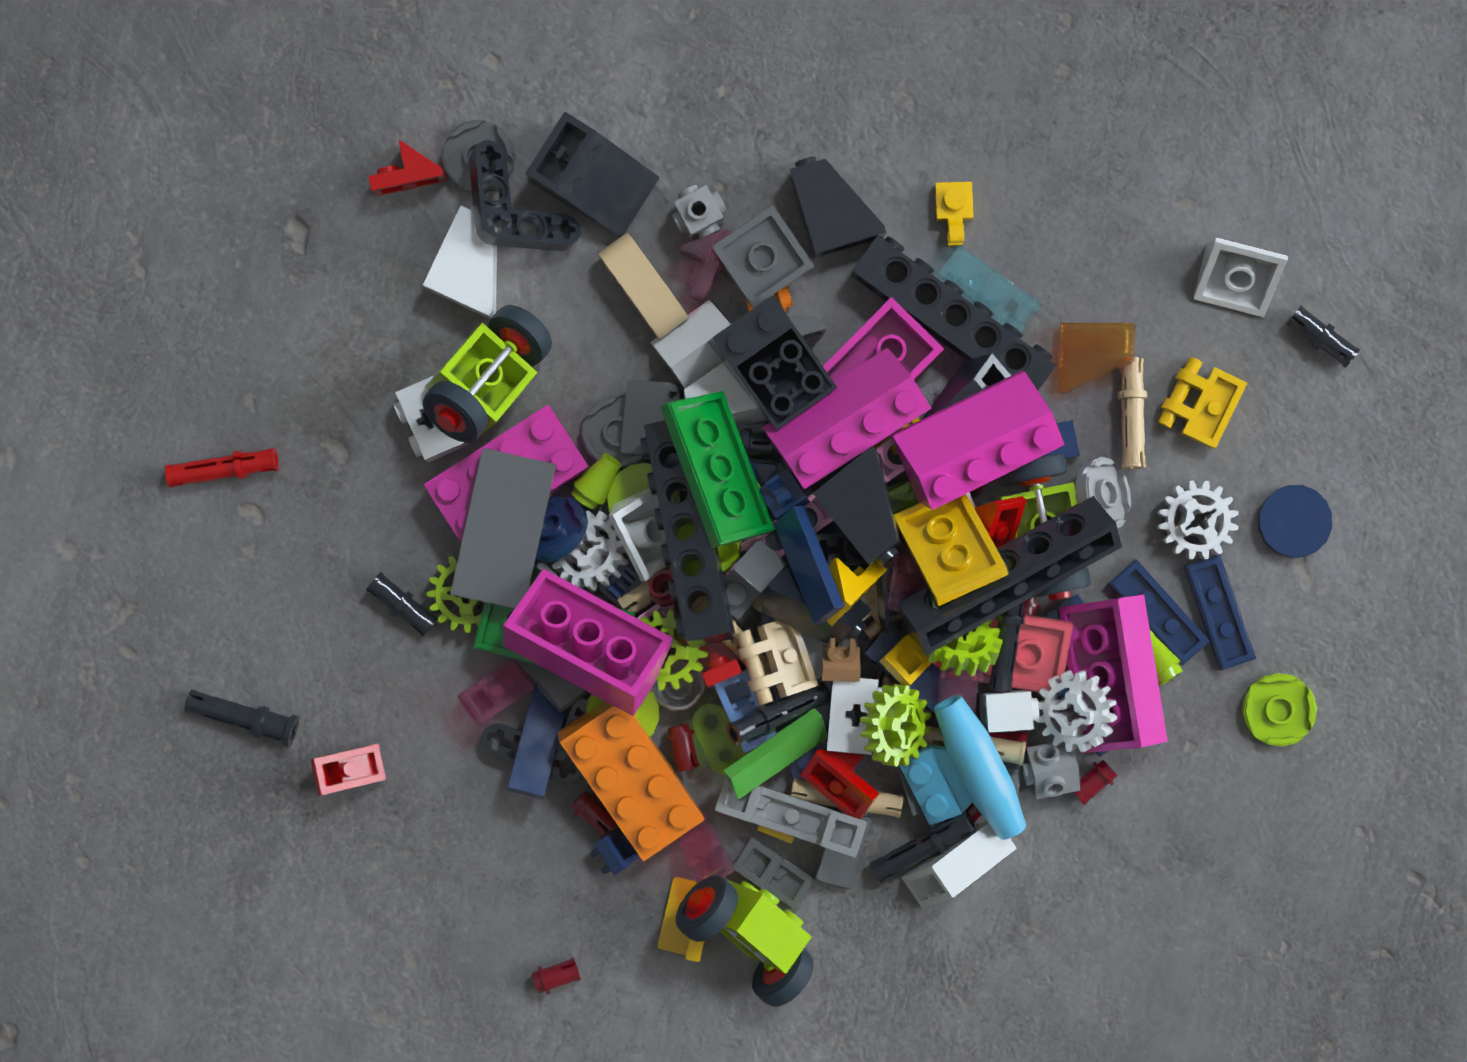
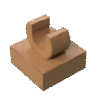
M830 638L828 646H823L822 681L860 682V647H856L855 639H850L849 647H835V638Z

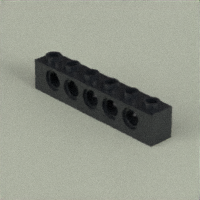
M877 235L852 269L851 277L886 302L892 297L923 329L965 360L993 353L1011 376L1020 371H1025L1036 389L1039 390L1057 366L1050 361L1053 356L1046 349L1037 344L1032 348L1021 340L1023 334L1017 328L1007 322L1002 326L991 318L994 313L987 306L979 301H975L972 304L962 297L964 291L958 285L948 279L943 283L932 275L934 269L920 258H916L913 261L902 252L905 248L895 239L887 236L884 240ZM892 265L900 266L905 271V280L899 283L891 282L886 276V269ZM920 287H928L934 292L935 301L928 305L922 304L916 299L915 291ZM950 308L959 309L964 315V323L960 326L950 325L946 321L945 312ZM978 330L989 331L994 338L993 346L989 348L980 347L975 341V333ZM1015 351L1022 356L1023 366L1021 369L1013 370L1006 365L1005 354L1007 352Z
M663 420L645 424L646 437L640 438L644 458L645 460H651L653 472L647 473L651 494H657L660 508L654 509V514L659 531L664 530L667 544L661 545V550L666 567L671 566L674 580L668 581L672 602H678L681 616L675 617L679 638L685 639L692 648L735 639L736 635L718 547L713 549L711 547L680 461L675 467H664L665 458L670 454L677 453L666 422ZM686 489L688 494L683 502L679 504L671 503V495L674 491ZM686 524L694 525V534L689 539H678V531L682 526ZM692 560H700L702 562L700 572L694 576H686V565ZM697 597H709V605L706 610L700 613L692 612V603Z
M1092 496L997 548L1009 575L938 606L929 587L897 603L904 625L924 654L928 655L1122 548L1117 524L1096 498Z

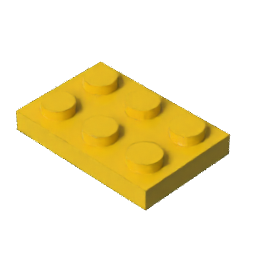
M966 494L934 510L919 503L894 515L897 528L938 606L1009 575L1003 559Z

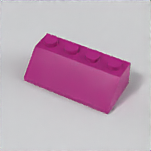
M886 348L834 381L837 386L835 390L777 431L770 423L762 427L802 490L931 409L912 376L889 348Z
M1020 371L891 434L917 501L931 510L1064 445L1052 411L1025 371Z
M545 569L540 572L503 625L504 646L631 716L635 715L652 689L673 642V638Z
M1144 594L1058 607L1060 620L1073 622L1067 656L1068 671L1071 670L1074 676L1077 672L1086 671V680L1098 676L1099 683L1097 686L1100 689L1107 686L1110 688L1108 694L1105 695L1106 699L1116 700V705L1110 707L1109 712L1117 715V720L1107 723L1113 730L1112 734L1106 737L1102 736L1104 740L1102 744L1097 747L1091 745V749L1081 753L1142 748L1168 742ZM1095 724L1087 725V730L1083 731V735L1088 734Z

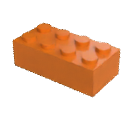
M604 701L557 732L560 744L643 862L705 820L700 807L636 715L631 716Z

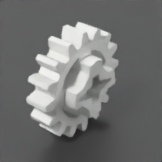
M1194 480L1187 482V491H1184L1180 486L1174 487L1173 491L1176 497L1165 496L1162 500L1168 505V508L1157 511V515L1165 518V523L1159 524L1157 530H1166L1168 533L1162 542L1165 544L1173 541L1175 546L1172 552L1179 554L1185 549L1186 559L1189 560L1195 557L1196 552L1199 553L1201 560L1209 559L1210 549L1216 555L1221 554L1222 548L1220 543L1232 544L1233 540L1227 535L1228 531H1236L1239 527L1231 523V518L1239 515L1238 511H1229L1228 505L1231 504L1233 498L1222 499L1220 497L1223 490L1221 486L1210 491L1209 481H1202L1199 489H1197ZM1192 496L1205 497L1211 500L1212 503L1208 505L1198 504ZM1178 507L1181 516L1179 524L1175 526L1174 515ZM1210 512L1201 521L1202 527L1197 526L1185 529L1193 521V513L1197 515ZM1220 515L1221 526L1217 533L1214 527L1216 518ZM1188 535L1197 536L1199 541L1203 542V545L1191 544L1182 538Z
M588 510L586 511L588 526L578 547L567 556L555 562L552 567L561 574L560 578L581 589L586 586L589 590L596 591L598 582L608 587L610 586L609 576L613 575L619 578L621 574L617 570L618 566L628 565V561L622 556L623 553H626V550L609 517L601 511L595 517ZM600 530L607 532L610 539H605L600 534ZM575 562L581 568V572L574 570L571 563Z
M1071 670L1062 673L1061 678L1055 676L1048 680L1050 687L1046 686L1039 691L1045 700L1038 702L1039 709L1043 710V715L1039 716V721L1037 722H1045L1047 725L1042 734L1044 736L1053 734L1055 736L1053 740L1055 747L1065 742L1066 752H1071L1077 749V747L1081 752H1085L1091 749V745L1097 747L1104 742L1102 736L1106 737L1113 732L1107 723L1117 720V715L1109 712V708L1116 705V700H1107L1105 697L1110 691L1109 686L1100 689L1097 686L1099 677L1095 676L1086 680V671L1083 670L1077 672L1075 676ZM1065 688H1069V691L1065 693V698L1057 699ZM1095 724L1088 734L1083 735V731L1087 730V725Z

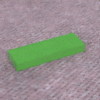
M815 708L810 710L727 767L724 773L730 790L739 800L827 739L828 734L822 715Z

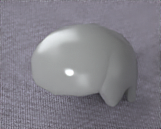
M679 659L675 662L672 674L683 670L688 664L689 659ZM692 669L691 673L694 680L688 683L683 677L680 678L681 688L676 690L671 682L667 683L665 690H659L658 681L656 680L651 691L657 703L671 711L688 710L700 701L705 689L702 671L699 672Z

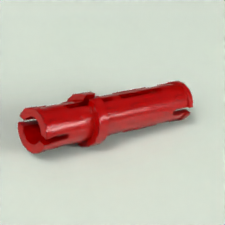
M275 447L246 453L238 450L234 451L233 455L165 465V477L169 488L237 477L238 480H241L255 473L278 471L279 458Z

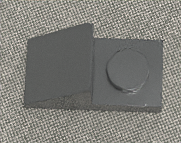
M760 539L734 565L732 571L724 579L731 615L737 620L745 614L768 584L788 564Z

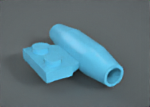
M954 695L941 701L934 707L945 747L931 744L926 746V748L917 749L919 752L918 759L909 758V765H899L929 825L961 815L973 802L1001 840L1018 835L1026 828V822L1014 783L988 731L961 695Z

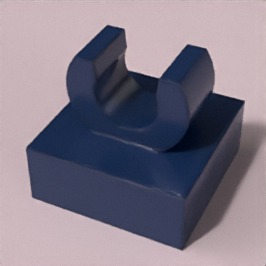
M788 469L780 475L776 474L766 481L764 486L759 488L763 500L777 520L793 506H806L810 503V500Z
M628 565L618 566L617 570L621 574L619 578L613 575L608 577L610 586L605 587L600 582L597 584V588L620 609L623 608L618 598L643 583Z
M619 827L594 844L595 848L590 853L592 857L601 854L607 864L601 869L602 873L605 874L612 871L613 875L624 870L640 857Z

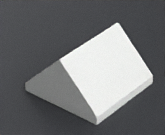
M1215 238L1206 245L1193 299L1264 317L1288 261V256Z
M710 300L688 314L689 318L661 339L655 338L650 342L684 389L723 363L708 340L731 324Z
M650 488L614 503L609 514V518L641 582L648 580L656 572L666 568L661 550V545L667 544L664 530L659 531L654 514V509L660 508L657 494L652 495ZM671 495V503L676 504Z

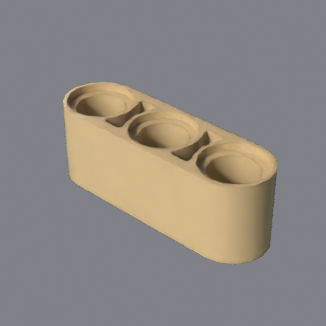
M628 233L598 253L606 268L658 339H661L689 318Z

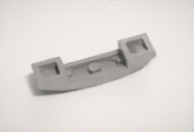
M726 777L715 807V811L855 858L857 857L868 823L867 821L762 786L756 787L738 800L731 792Z

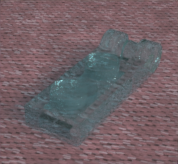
M961 245L958 246L937 275L944 281L948 279L958 285L964 291L963 295L974 303L975 301L981 302L994 313L992 315L1002 324H1005V322L1011 324L1021 333L1027 327L1025 322L1032 313L1036 314L1042 306L1041 302L1035 297L1021 290ZM1010 299L1019 304L1014 314L1004 309Z

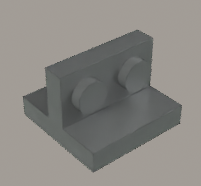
M774 205L769 206L711 247L727 270L724 273L732 284L737 285L752 308H755L814 267Z

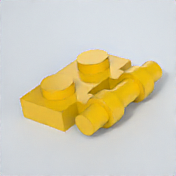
M1189 357L1184 369L1180 368L1175 377L1177 383L1170 398H1165L1161 406L1163 412L1158 423L1171 429L1176 417H1180L1186 420L1180 434L1214 450L1229 423L1247 382L1216 367L1211 369L1207 379L1197 375L1203 362L1194 357ZM1191 387L1201 391L1193 408L1183 404Z

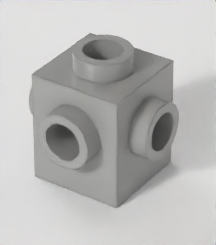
M693 185L677 195L679 200L674 202L676 213L671 216L681 234L687 232L691 241L699 237L703 241L721 231L719 227L724 225L722 213L727 211L717 191L711 194L707 185L699 189L697 185ZM700 204L705 206L706 211L701 216L694 215L691 211L692 208Z
M1065 742L1056 747L1053 743H1045L1026 748L1028 763L1023 764L1022 772L1026 786H1033L1036 799L1080 791L1079 766L1074 751L1066 752Z

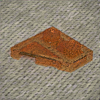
M1061 322L1058 393L1068 394L1078 386L1089 381H1095L1105 376L1111 370L1120 369L1134 362L1136 324Z

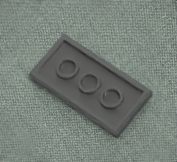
M483 448L450 594L510 608L517 607L529 590L557 464Z

